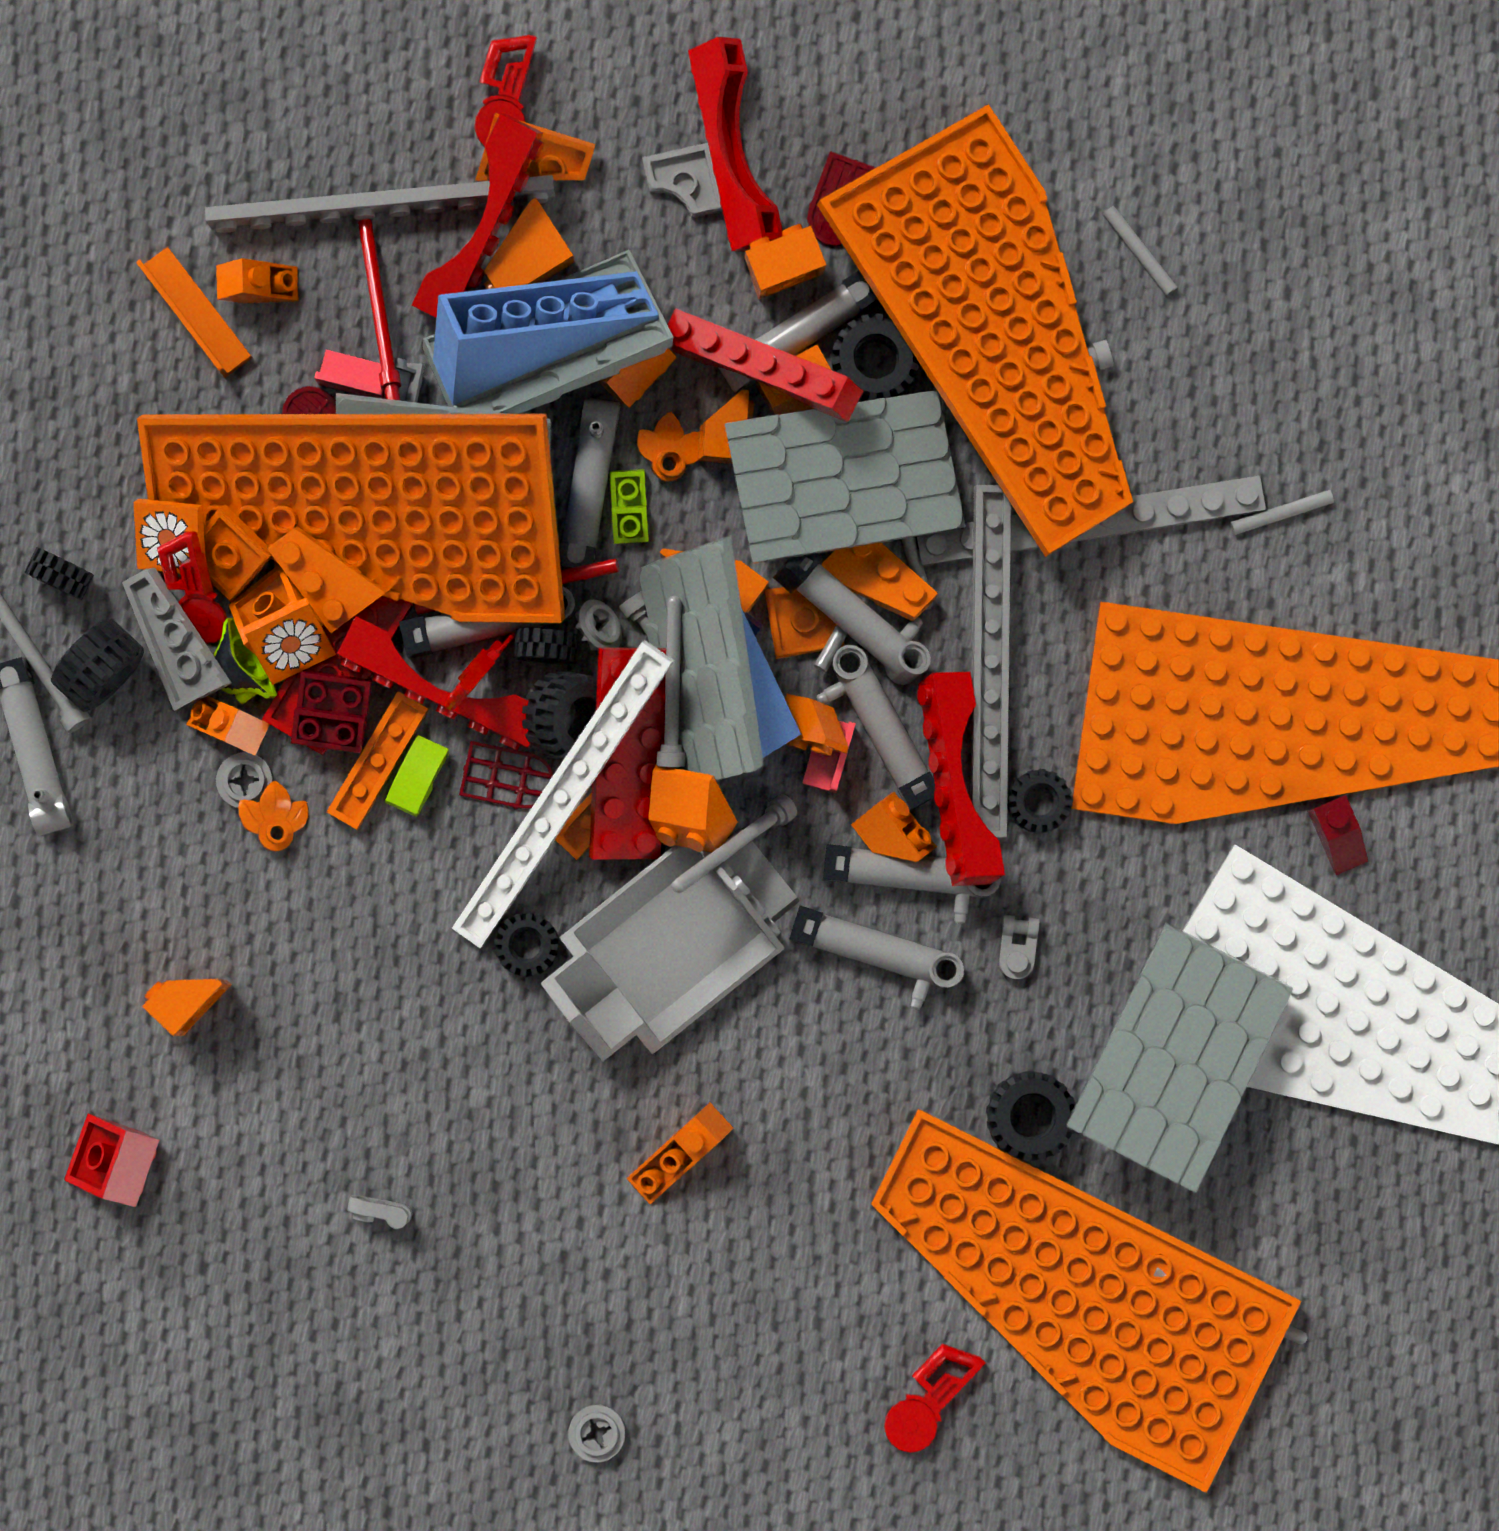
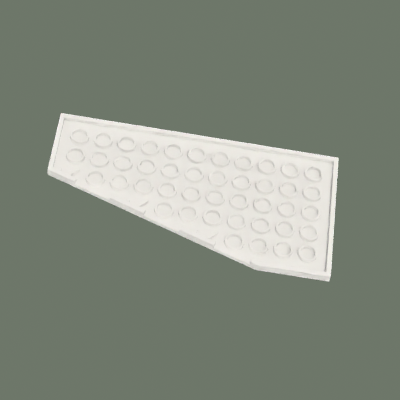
M1233 845L1182 931L1293 987L1285 1009L1247 1087L1499 1145V1004L1239 846Z

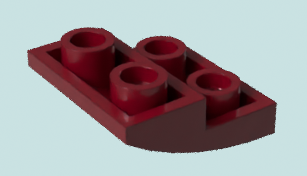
M306 670L301 671L297 707L294 710L291 743L361 753L369 710L372 680Z

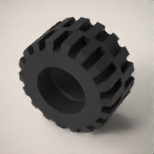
M867 314L861 316L857 322L852 320L848 323L845 330H841L837 341L834 343L831 365L832 371L849 377L863 390L859 399L860 402L905 395L916 379L919 362L891 318L885 319L883 314H876L875 317L869 318ZM876 342L889 347L896 357V366L893 372L879 379L863 375L855 365V354L861 346Z
M107 619L90 628L67 650L57 663L51 677V682L81 711H89L104 703L129 679L141 662L144 648L114 619Z
M556 671V674L548 673L544 675V681L538 680L533 685L535 691L528 692L526 699L529 702L527 706L523 705L522 713L526 714V719L522 720L523 728L528 729L525 736L528 742L534 743L532 747L537 752L543 753L542 755L550 758L564 760L596 712L597 678L574 672ZM574 702L575 719L571 728L567 731L565 723L566 714Z
M1028 1071L1011 1075L1008 1079L1003 1080L997 1085L998 1087L992 1092L989 1098V1105L986 1108V1123L992 1139L1003 1151L1022 1160L1040 1161L1045 1160L1047 1157L1055 1156L1060 1153L1064 1146L1066 1147L1071 1141L1069 1139L1075 1131L1067 1127V1123L1075 1108V1101L1063 1083H1060L1051 1075ZM1026 1095L1042 1097L1048 1102L1052 1110L1050 1127L1046 1132L1036 1137L1021 1135L1015 1130L1011 1122V1110L1014 1103Z

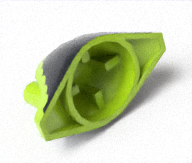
M227 618L223 623L221 641L213 654L232 683L221 690L229 694H235L236 699L241 704H245L257 694L264 698L276 697L275 687L272 685L257 656L243 645L234 618Z

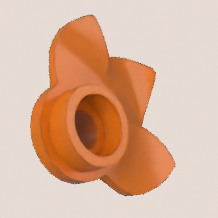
M668 412L657 422L654 432L646 429L638 431L637 447L639 452L645 459L651 462L654 474L663 481L671 482L679 479L684 474L686 465L698 460L699 432H691L684 435L680 422L672 412ZM665 458L673 462L674 466L671 471L663 467V460Z
M272 781L264 789L259 802L240 800L238 804L242 825L247 831L257 834L261 845L269 851L277 852L287 848L293 840L294 832L303 828L308 819L307 802L295 801L291 803L287 790L277 781ZM273 827H277L282 831L281 839L276 840L272 838L270 831Z

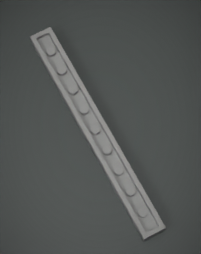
M553 175L529 177L521 193L516 192L513 200L527 199L529 203L536 197L540 204L548 202V197H555ZM490 181L205 207V216L210 228H216V232L227 233L236 231L237 226L250 225L251 229H267L274 222H285L286 226H301L306 224V219L320 218L322 223H335L341 220L340 216L354 215V218L357 220L375 218V213L389 212V216L401 217L409 215L410 210L424 209V213L429 214L440 213L447 206H458L459 210H474L479 208L480 203H487Z
M1253 476L1132 496L1133 503L1071 542L1263 512L1266 510L1261 478L1260 476ZM1012 515L1010 552L1039 548L1020 517ZM974 522L965 523L966 528L916 536L921 565L928 566L972 559Z
M975 485L972 683L976 706L971 713L970 800L986 827L996 837H1007L1011 503L999 485Z

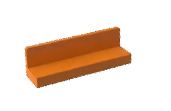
M168 247L145 264L140 259L136 262L224 378L253 358Z

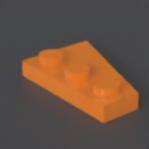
M495 113V115H494V119H493V122H492V125H491V129H490L488 138H489V136H490V134H491V132H492V129H493V127H494V125H495V123H496V121H497V119H498L499 114H497V113ZM523 122L543 132L540 141L544 142L543 149L536 161H530L525 172L529 174V177L553 175V180H585L595 144ZM485 148L475 181H488L490 179L489 162Z

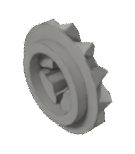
M588 600L579 606L580 610L575 614L579 622L575 628L582 632V641L589 642L591 651L599 650V648H618L622 641V628L614 611L599 600ZM601 623L602 625L599 627L600 629L597 631L595 626L596 624Z
M247 752L237 753L228 757L220 765L216 776V786L220 796L225 802L237 808L240 800L259 802L264 789L273 781L269 765L259 756H254ZM244 765L248 776L255 779L259 778V781H254V783L248 785L246 796L241 785L230 783V780L241 777Z
M601 1404L586 1406L573 1417L568 1430L570 1445L574 1452L586 1461H607L613 1458L623 1446L625 1440L624 1423L614 1409ZM590 1419L599 1428L611 1426L603 1434V1448L595 1438L590 1440L588 1438L584 1441L582 1439L591 1432Z

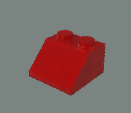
M88 1113L64 1181L102 1199L136 1207L139 1197L144 1190V1183L151 1163L156 1156V1149L160 1140L144 1132Z

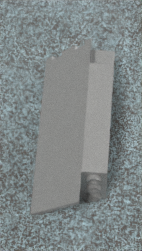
M742 828L739 829L736 833H734L731 837H729V838L726 840V842H727L728 840H730L732 837H734L735 835H737L739 832H741L743 829H742ZM753 841L681 893L673 891L672 882L711 854V852H697L691 848L674 845L559 937L573 957L540 984L569 1023L602 1061H605L636 1035L653 1055L785 949L777 938L782 932L774 922L798 904L800 900Z

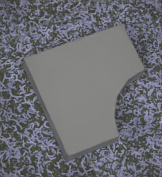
M708 143L642 157L650 193H666L676 197L686 206L691 219L723 212Z

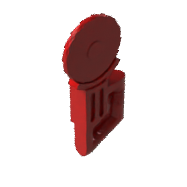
M524 35L491 40L479 83L497 88L499 92L498 95L490 96L482 101L484 106L479 110L475 118L474 129L477 138L483 146L486 145L495 113L507 114L517 120L526 122L522 110L525 108L520 103V99L536 46V36ZM526 49L523 61L506 64L502 81L495 80L502 53Z
M187 531L158 546L157 551L167 589L185 590V595L178 603L204 642L214 643L222 637L223 623L227 619V615L220 604L215 602L217 594L213 591L205 553L201 551L198 534L195 531ZM187 547L190 557L179 566L181 577H178L173 554Z
M513 632L503 644L496 640L487 651L483 648L457 678L460 680L459 684L445 700L447 709H456L496 663V659L504 651L505 647L515 637Z
M942 1343L912 1375L927 1392L923 1396L905 1394L906 1400L899 1401L893 1405L887 1413L884 1428L890 1443L900 1451L909 1453L922 1451L928 1447L936 1436L937 1422L942 1421L939 1412L974 1377L986 1362L980 1356ZM946 1360L970 1368L962 1377L945 1372L933 1385L927 1381Z

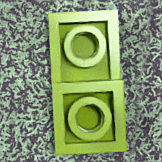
M645 469L610 471L614 544L649 542Z
M417 735L399 768L385 803L417 817L433 790V782L449 756V749Z

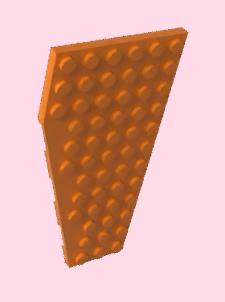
M988 104L820 199L817 206L1046 557L1133 503L1122 460L1118 459L1104 410L1106 407L1094 361L1092 356H1089L1075 304L1077 301L1063 252L1060 253L1046 204L1048 199L1045 189Z
M142 414L137 418L148 499L203 505L204 526L219 507L224 504L269 547L298 526L332 550L334 555L347 564L359 569L364 576L375 584H380L388 591L382 596L396 601L402 599L450 615L451 619L459 622L562 623L565 619L546 414Z
M1108 602L1099 603L1072 795V810L1175 825L1499 767V659Z
M918 1108L871 1205L943 1275L1110 1445L1207 1493L1301 1300ZM1157 1267L1166 1274L1164 1277L1153 1276Z

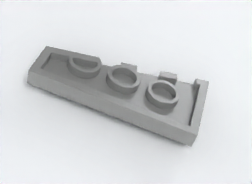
M156 568L145 569L122 582L174 711L182 710L232 684L172 592L167 589L166 583Z

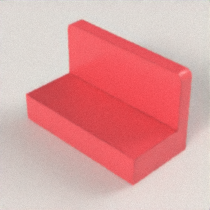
M326 349L320 372L316 371L314 377L318 385L366 397L383 399L385 391L380 387L379 373L382 372L380 363Z
M839 721L847 744L850 746L856 723ZM811 751L802 784L836 793L847 754L832 751L831 756H826Z

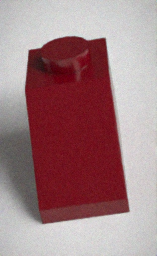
M1346 795L1307 811L1335 875L1369 862L1361 828Z

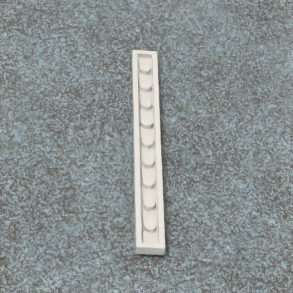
M646 640L640 644L452 929L479 948L485 945L673 664V659Z

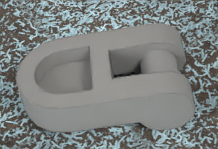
M1004 915L999 967L1006 977L1014 980L1023 979L1032 972L1035 964L1039 918L1029 917L1028 921L1016 920L1015 916ZM1013 933L1026 935L1025 945L1012 944Z
M360 1195L349 1196L347 1211L353 1213V1219L374 1222V1217L385 1219L388 1225L394 1229H400L411 1221L412 1210L408 1205Z

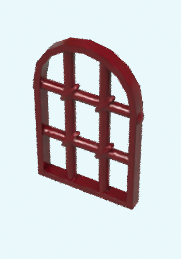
M471 741L466 765L463 767L464 774L459 796L511 806L513 809H531L534 804L521 805L523 793L540 796L542 791L528 789V786H525L527 774L550 780L554 774L550 765L543 758L529 751H516ZM473 746L496 750L494 762L471 757ZM502 751L526 756L523 768L503 764V761H500ZM531 757L541 761L547 767L549 773L531 770L532 767H529ZM470 762L490 766L489 769H492L490 780L467 776ZM498 768L518 772V775H521L519 786L500 783L499 780H496ZM466 781L486 785L485 788H488L487 796L481 797L463 793ZM494 787L515 791L514 794H517L516 803L492 799Z

